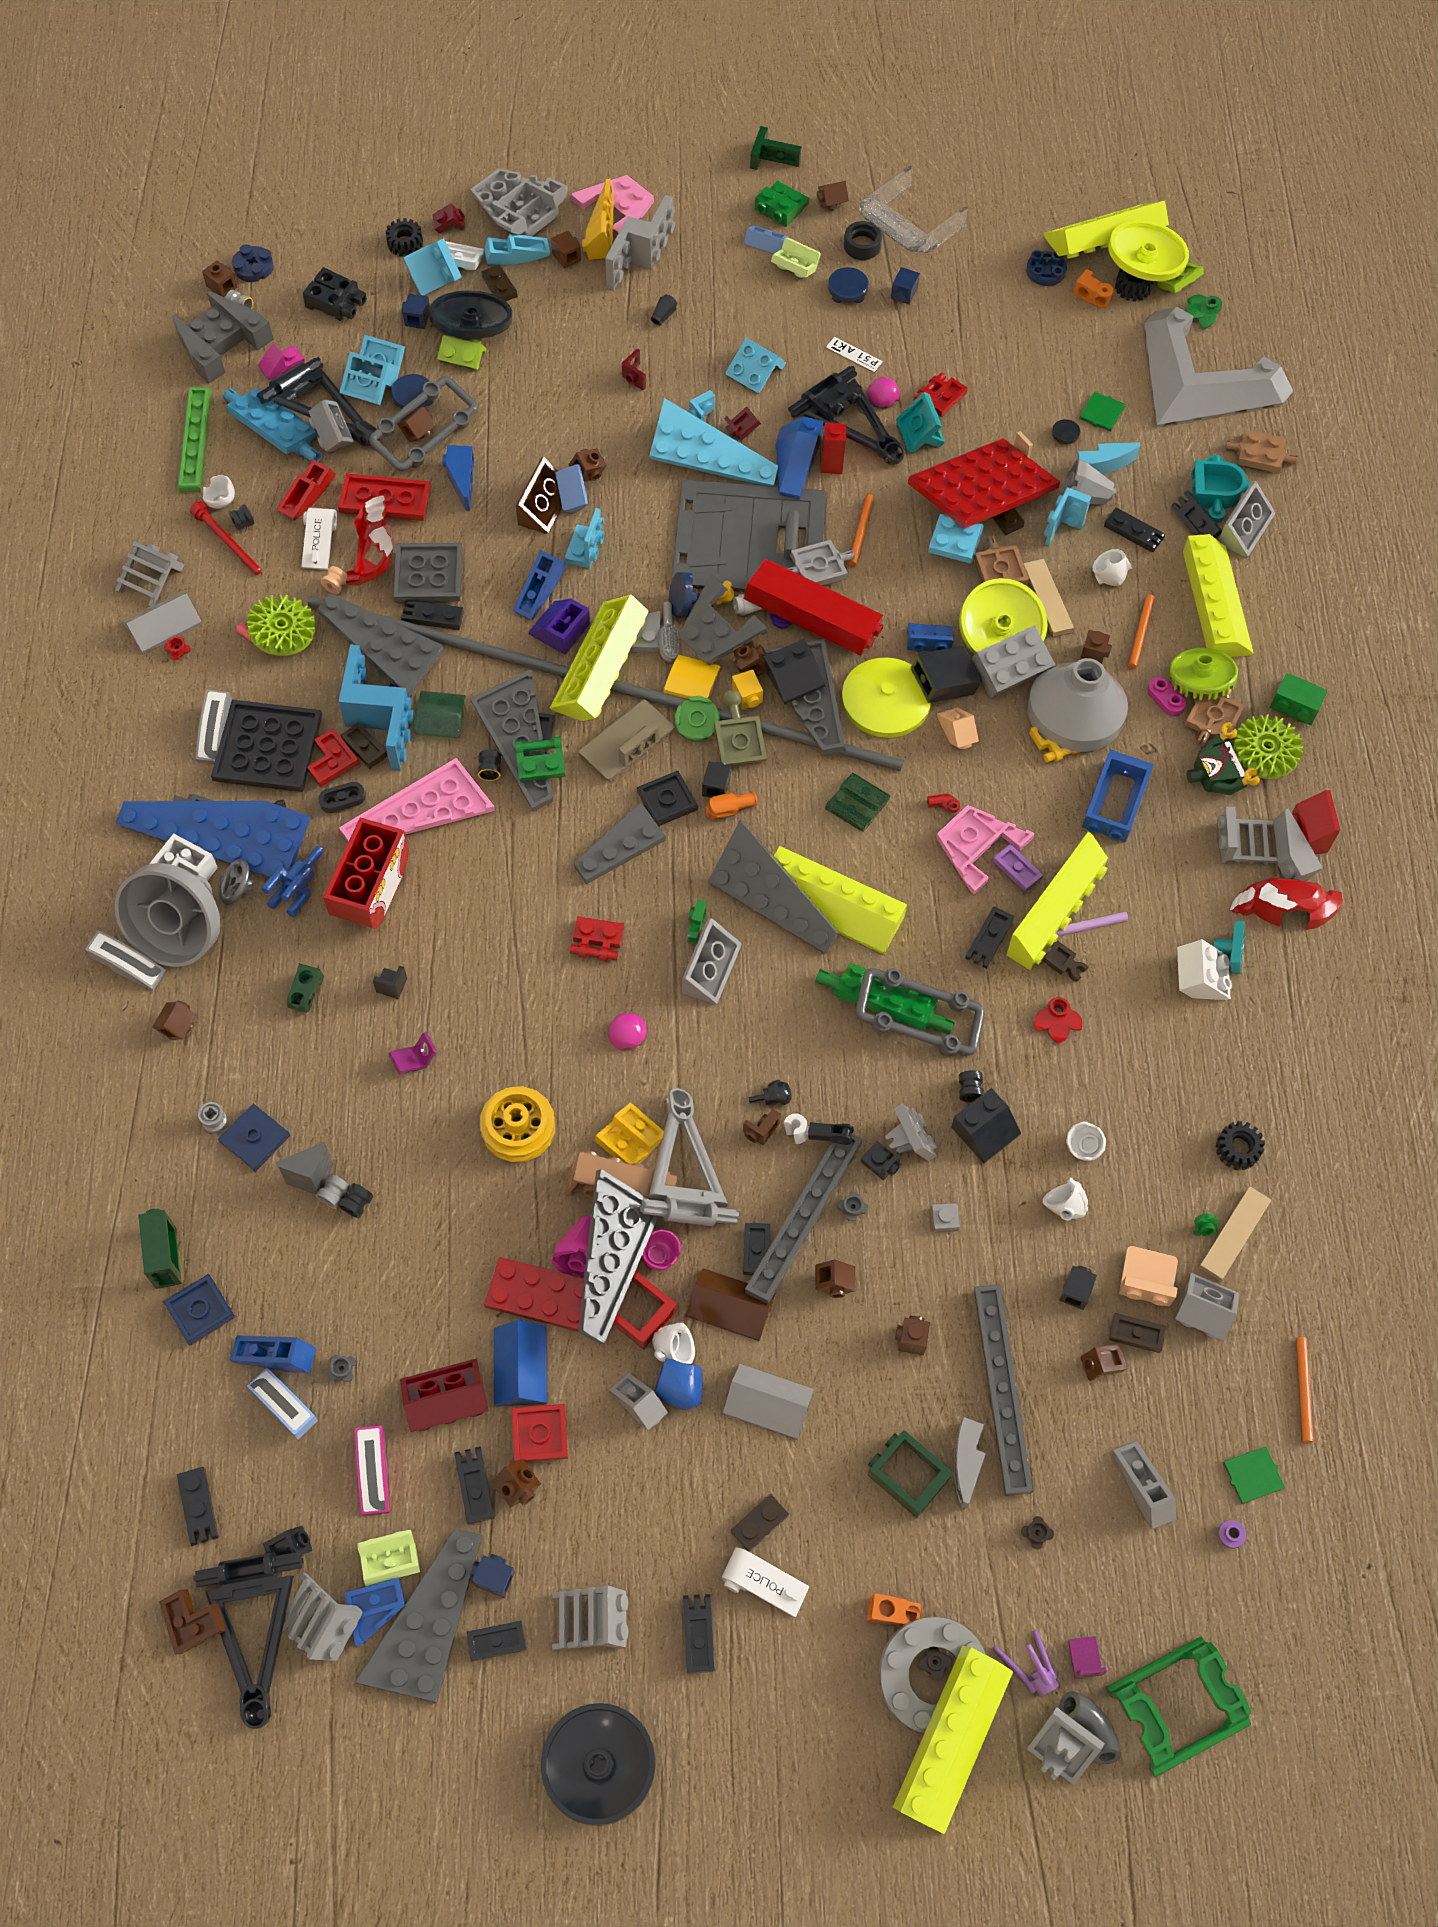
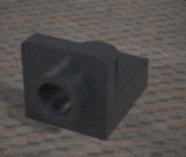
M876 1141L861 1158V1163L882 1180H885L888 1175H895L901 1167L899 1163L901 1154L896 1152L894 1155Z
M303 1526L286 1530L263 1543L266 1553L274 1552L277 1556L301 1552V1555L312 1551L310 1538Z

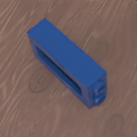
M1110 750L1082 827L1092 833H1100L1109 836L1113 840L1126 842L1154 764ZM1114 774H1120L1135 781L1121 823L1098 816Z

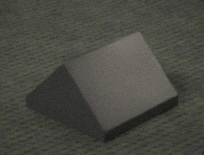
M325 1142L276 1162L286 1184L313 1194H317L319 1189L323 1188L325 1180L334 1165Z

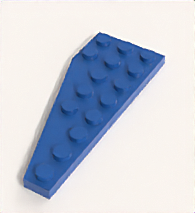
M123 801L116 824L168 841L174 833L211 853L214 858L228 863L243 859L247 862L249 870L271 877L278 867L283 866L289 870L294 864L311 817L267 801Z

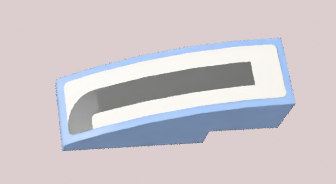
M268 1368L247 1385L252 1393L297 1439L302 1437L318 1421L315 1415Z

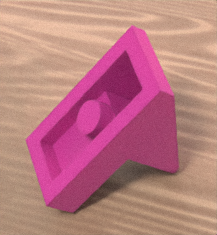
M272 343L260 361L259 368L268 381L298 363H305V360L295 345L280 351L275 343Z

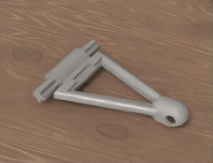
M672 1089L666 1099L668 1117L649 1193V1198L663 1201L642 1199L640 1212L647 1215L662 1216L664 1221L705 1226H713L715 1223L736 1225L739 1212L733 1209L717 1208V1206L725 1207L728 1203L692 1118L694 1112L693 1099L685 1090ZM678 1124H682L709 1191L664 1185Z

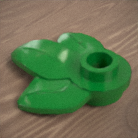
M1193 295L1187 299L1190 305L1185 311L1193 315V319H1199L1200 328L1203 330L1210 327L1217 320V314L1222 309V300L1217 296Z

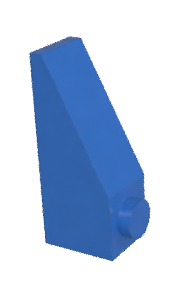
M447 445L446 454L442 456V465L446 467L448 478L465 510L470 511L474 471L473 446Z
M540 550L513 611L533 620L557 586L567 564L559 558Z
M237 1335L230 1361L285 1372L310 1373L316 1347L297 1337Z

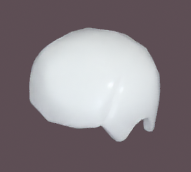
M214 476L210 479V486L207 488L203 487V500L208 507L222 509L233 501L235 489L227 476Z
M1080 1122L1073 1125L1068 1131L1066 1143L1073 1156L1083 1161H1091L1099 1158L1105 1151L1106 1138L1099 1127L1088 1122Z

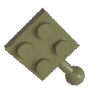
M734 689L728 690L723 697L724 703L730 708L731 719L714 722L720 762L729 766L766 762L767 756L759 716L740 717L738 705L741 703L742 698L741 694Z

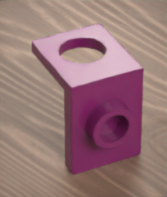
M424 1032L415 1046L390 1051L389 1057L398 1074L427 1068L437 1050L427 1032ZM424 1042L428 1046V1055L425 1054L423 1049Z
M1096 1636L1068 1640L1075 1679L1102 1676L1108 1672L1107 1667H1101Z

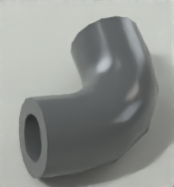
M1074 1691L1067 1692L1060 1701L1059 1709L1105 1743L1094 1761L1098 1764H1110L1118 1761L1121 1758L1118 1739L1105 1713L1087 1697Z

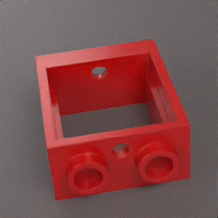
M635 1270L632 1281L661 1303L662 1306L640 1331L619 1314L616 1315L612 1325L644 1350L652 1341L654 1333L658 1332L661 1327L663 1328L677 1312V1304Z

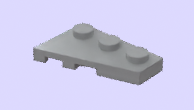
M660 611L647 614L645 624L640 628L636 636L637 640L631 646L629 652H660L658 646Z

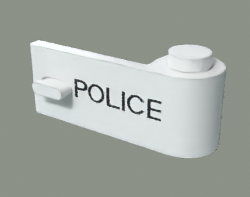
M308 508V511L304 512L303 522L306 528L302 568L328 570L332 531H335L337 526V512L335 509Z
M738 1547L735 1548L721 1577L725 1581L723 1585L725 1588L735 1593H738L739 1590L749 1591L793 1617H796L809 1589L808 1585Z

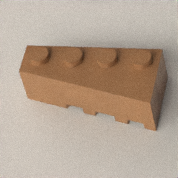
M592 1151L578 1153L570 1166L564 1195L573 1196L574 1192L584 1193L586 1199L593 1200L596 1171L602 1169L646 1198L663 1201L649 1198L654 1170L647 1169L645 1165L633 1163L632 1165L623 1163L621 1159L615 1157H599L597 1153ZM667 1171L664 1185L675 1187L677 1176L670 1175L671 1173Z

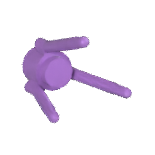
M1037 1630L1033 1631V1635L1045 1667L1042 1666L1032 1646L1027 1644L1026 1648L1038 1670L1031 1674L1033 1681L1005 1653L995 1646L994 1651L1027 1685L1031 1693L1037 1691L1039 1696L1042 1697L1059 1686L1056 1681L1057 1676L1051 1667Z

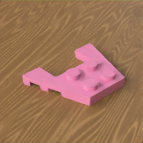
M628 175L611 180L614 191L613 212L622 218L613 225V234L616 237L628 216L637 219L642 218L654 202V196ZM604 183L572 193L571 200L584 210L598 200Z
M967 805L937 833L936 839L970 892L974 895L988 882L989 877L974 866L973 863L1000 837H1003L1017 850L1021 851L1033 839L1034 833L1026 830V832L1016 828L1015 824L1010 822L1004 823L994 819L995 816Z

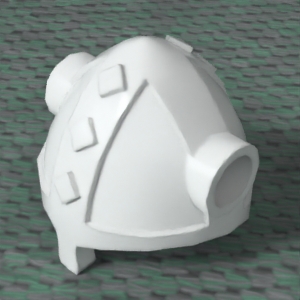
M1111 549L1102 553L1093 564V572L1099 585L1106 583L1112 586H1121L1128 570L1132 569L1125 553L1119 549Z
M1072 1178L1068 1179L1066 1184L1048 1192L1042 1202L1048 1209L1067 1221L1082 1218L1088 1211V1199L1081 1184Z
M684 1323L667 1325L654 1333L652 1344L655 1349V1357L659 1361H665L666 1358L686 1364L693 1362L695 1346L692 1335Z

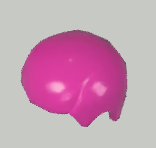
M888 377L875 379L868 387L869 401L877 407H892L894 402L899 400L897 383Z
M622 1013L616 1016L610 1023L607 1035L610 1043L617 1049H634L645 1040L647 1028L644 1020L637 1014Z
M665 1229L653 1231L641 1256L642 1261L653 1270L662 1271L669 1269L675 1264L681 1253L679 1239L673 1232Z

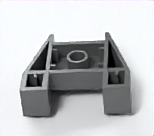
M209 291L207 292L211 305L209 310L188 324L183 323L175 315L172 318L177 334L195 371L205 381L211 383L225 373L221 355L245 339L258 351L274 339L270 323L257 311Z

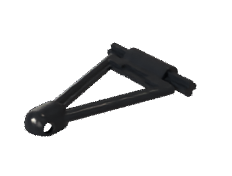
M319 357L313 358L307 363H298L272 379L267 388L257 393V397L262 404L275 398L274 403L311 417L308 411L312 408L294 400L321 383L353 422V424L346 422L352 438L362 446H371L369 437L377 428L363 420L344 395L339 393L340 390L321 369L323 363L320 362L321 359ZM362 436L366 439L367 443L362 440Z
M849 366L838 374L832 373L801 395V399L788 408L791 416L794 418L805 412L804 417L823 421V426H825V423H839L825 418L813 407V401L843 379L852 387L858 385L857 380L853 379L857 376L855 367ZM861 390V399L858 404L879 439L876 441L847 426L846 438L877 452L889 464H899L905 454L903 445L888 434L863 390Z
M271 1552L222 1561L218 1564V1567L195 1571L193 1576L197 1588L219 1583L221 1585V1588L205 1591L209 1605H219L226 1631L222 1632L220 1636L241 1692L239 1701L240 1716L243 1723L252 1729L264 1727L269 1722L271 1716L269 1693L294 1576L277 1577L280 1572L302 1568L304 1560L301 1558V1552L279 1556ZM276 1594L257 1684H253L224 1603Z

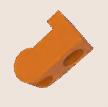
M1086 269L1076 281L1073 294L1099 308H1105L1110 304L1113 287L1110 284L1101 283V281L1093 277L1092 271Z
M875 1593L869 1597L866 1622L902 1627L908 1622L920 1619L922 1605L907 1601L906 1599Z

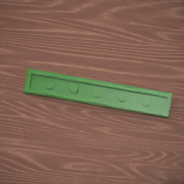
M189 387L178 480L179 492H201L211 399L210 387Z

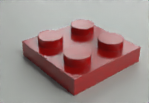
M565 1404L512 1408L514 1462L523 1459L525 1463L568 1459Z

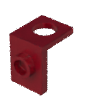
M637 348L622 362V377L628 383L644 390L646 388V374L636 368L640 365V350ZM635 358L634 363L631 365L632 359Z

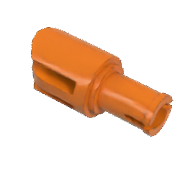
M751 791L750 793L737 796L732 792L714 796L708 801L705 813L711 819L736 815L739 809L757 806V795L754 791Z

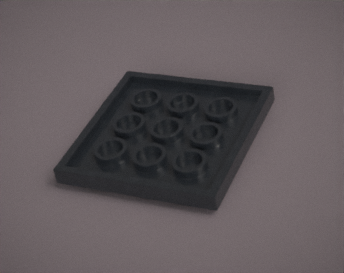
M232 700L211 774L212 781L303 792L308 774L307 767L310 765L315 746L314 739L317 738L322 718L321 710Z

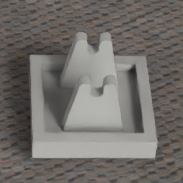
M904 1104L895 1107L894 1110L901 1123L885 1136L887 1140L894 1139L889 1147L891 1149L897 1148L896 1151L900 1154L914 1150L915 1153L927 1161L936 1158L937 1155L934 1149L937 1146L932 1136H927L924 1130L926 1123L920 1113L916 1114L913 1108L910 1109Z
M1056 1707L1032 1739L1027 1750L1043 1761L1041 1766L1042 1772H1046L1049 1769L1052 1772L1051 1778L1053 1780L1061 1775L1075 1785L1102 1750L1105 1743Z

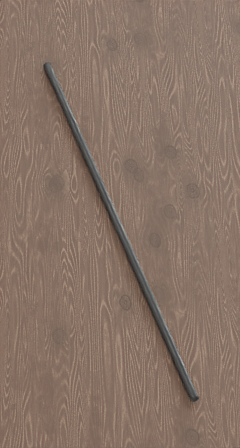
M310 596L308 606L318 609L325 599ZM376 614L430 640L562 677H565L570 667ZM618 680L614 681L610 689L673 708H677L686 701L683 698ZM717 708L720 714V721L731 719L730 711ZM740 714L741 718L748 717ZM760 720L763 733L817 747L809 733ZM845 744V752H839L842 755L900 771L904 762L900 758Z

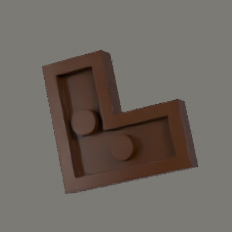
M188 1589L179 1590L159 1601L175 1655L183 1654L226 1631L219 1605L211 1604L195 1613Z

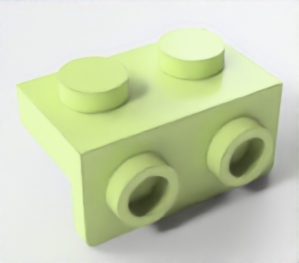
M787 237L784 239L782 249L773 254L771 262L777 264V267L780 269L794 272L797 277L806 278L816 272L821 253Z
M411 1530L395 1532L394 1534L372 1538L357 1544L366 1586L420 1572L416 1544Z

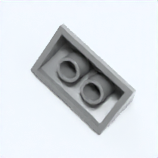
M1252 481L1225 523L1219 541L1227 549L1243 557L1250 555L1275 515L1274 509L1256 481Z
M182 591L122 621L142 654L168 642L172 637H178L202 625V621L187 593Z
M712 918L707 919L682 978V994L711 1004H717L742 943Z
M739 1364L730 1386L723 1414L798 1440L814 1389Z

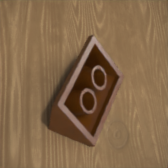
M545 457L540 459L517 502L516 513L519 526L547 534L557 518L562 504L556 479V472L558 470Z
M703 1268L694 1285L686 1317L760 1341L776 1292L767 1305L745 1293L748 1283Z

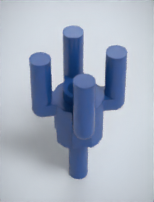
M316 846L304 862H294L289 870L283 866L276 869L261 888L265 894H270L280 880L283 883L267 902L270 908L275 909L282 899L285 902H289L296 893L298 897L286 911L291 917L296 915L311 895V891L306 885L314 876V871L311 868L323 854L324 850L322 847Z

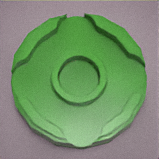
M693 696L686 699L677 707L675 713V725L679 733L686 739L694 742L704 741L712 737L715 733L714 722L720 721V714L716 705L710 699L702 696Z

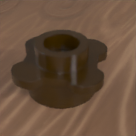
M1040 1516L1034 1517L1031 1524L1023 1526L1021 1529L1022 1536L1027 1537L1031 1542L1032 1548L1037 1550L1042 1548L1046 1540H1051L1054 1537L1053 1530L1048 1527ZM1038 1530L1040 1535H1036L1035 1531Z
M932 1646L927 1649L928 1653L926 1656L919 1660V1667L921 1670H925L932 1675L933 1679L940 1680L943 1677L945 1668L952 1664V1659L949 1655L941 1653L938 1647ZM933 1660H937L938 1664L934 1665Z

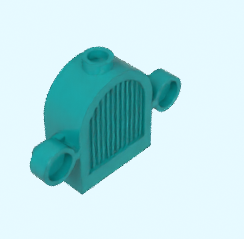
M1214 454L1210 455L1207 460H1195L1191 471V493L1203 508H1209L1208 514L1216 524H1219L1225 517V509L1232 508L1239 503L1243 493L1250 486V481H1247L1246 474L1239 466L1230 462H1224L1221 456Z

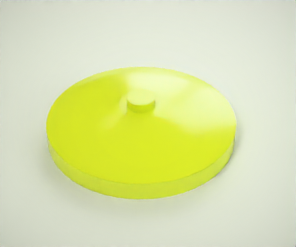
M1133 220L1120 224L1113 230L1108 243V250L1113 261L1127 273L1144 280L1166 281L1176 278L1184 271L1189 259L1188 247L1176 232L1164 225L1146 220Z
M999 578L978 585L968 595L960 611L959 626L965 644L975 655L978 651L1032 626H1036L1044 641L1047 632V615L1041 600L1029 587L1015 580Z
M875 658L861 663L849 673L842 689V706L846 716L853 725L872 736L894 738L911 733L925 721L931 703L927 702L910 668L911 664L895 658Z

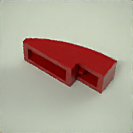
M313 459L304 474L297 475L276 510L296 520L319 499L336 474L331 468Z

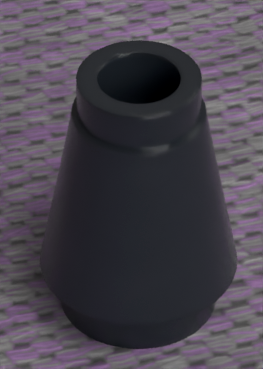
M668 294L660 297L652 314L651 321L655 325L661 326L677 310V301Z

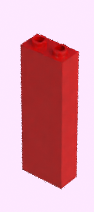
M768 559L764 560L747 583L743 598L862 656L866 649H871L875 640L874 636L878 637L884 626L881 624L882 614Z

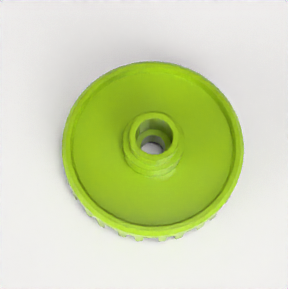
M271 595L270 599L265 597L264 603L258 600L257 604L253 605V611L249 610L247 631L253 644L260 650L272 655L288 656L301 652L312 642L315 634L314 616L311 615V609H308L307 605L303 607L301 600L296 601L294 597L293 601L288 600V595H285L284 598L282 595H279V599L273 600V595Z
M1194 648L1180 653L1172 660L1169 672V681H1172L1171 685L1174 686V690L1180 688V694L1185 693V697L1188 696L1189 691L1193 692V699L1199 697V700H1202L1203 694H1208V700H1211V697L1216 700L1218 693H1221L1222 697L1225 694L1228 695L1230 689L1233 690L1236 687L1238 667L1234 660L1227 654L1210 648Z
M1267 714L1265 718L1260 715L1255 720L1253 716L1251 720L1247 719L1245 724H1241L1232 743V747L1243 769L1246 771L1249 768H1254L1258 772L1254 776L1263 779H1277L1288 775L1296 768L1303 753V746H1300L1302 738H1299L1300 734H1294L1295 727H1290V723L1287 726L1282 724L1283 718L1278 720L1277 716H1275L1273 720H1269V715Z

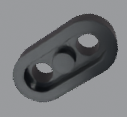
M349 782L328 788L319 795L320 806L327 813H334L358 806L365 800L364 788L358 782Z

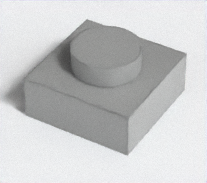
M957 1203L933 1204L931 1206L934 1232L959 1231Z

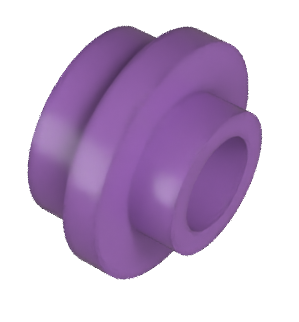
M1235 1520L1225 1521L1219 1528V1539L1226 1547L1238 1548L1246 1540L1245 1528ZM1229 1529L1237 1532V1538H1232L1229 1535Z

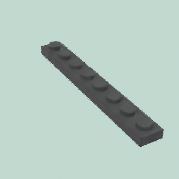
M851 1134L852 1142L849 1145L831 1143L746 1286V1294L767 1305L769 1304L860 1148L862 1138Z
M1000 1284L975 1286L974 1296L1005 1496L1031 1494L1033 1489Z

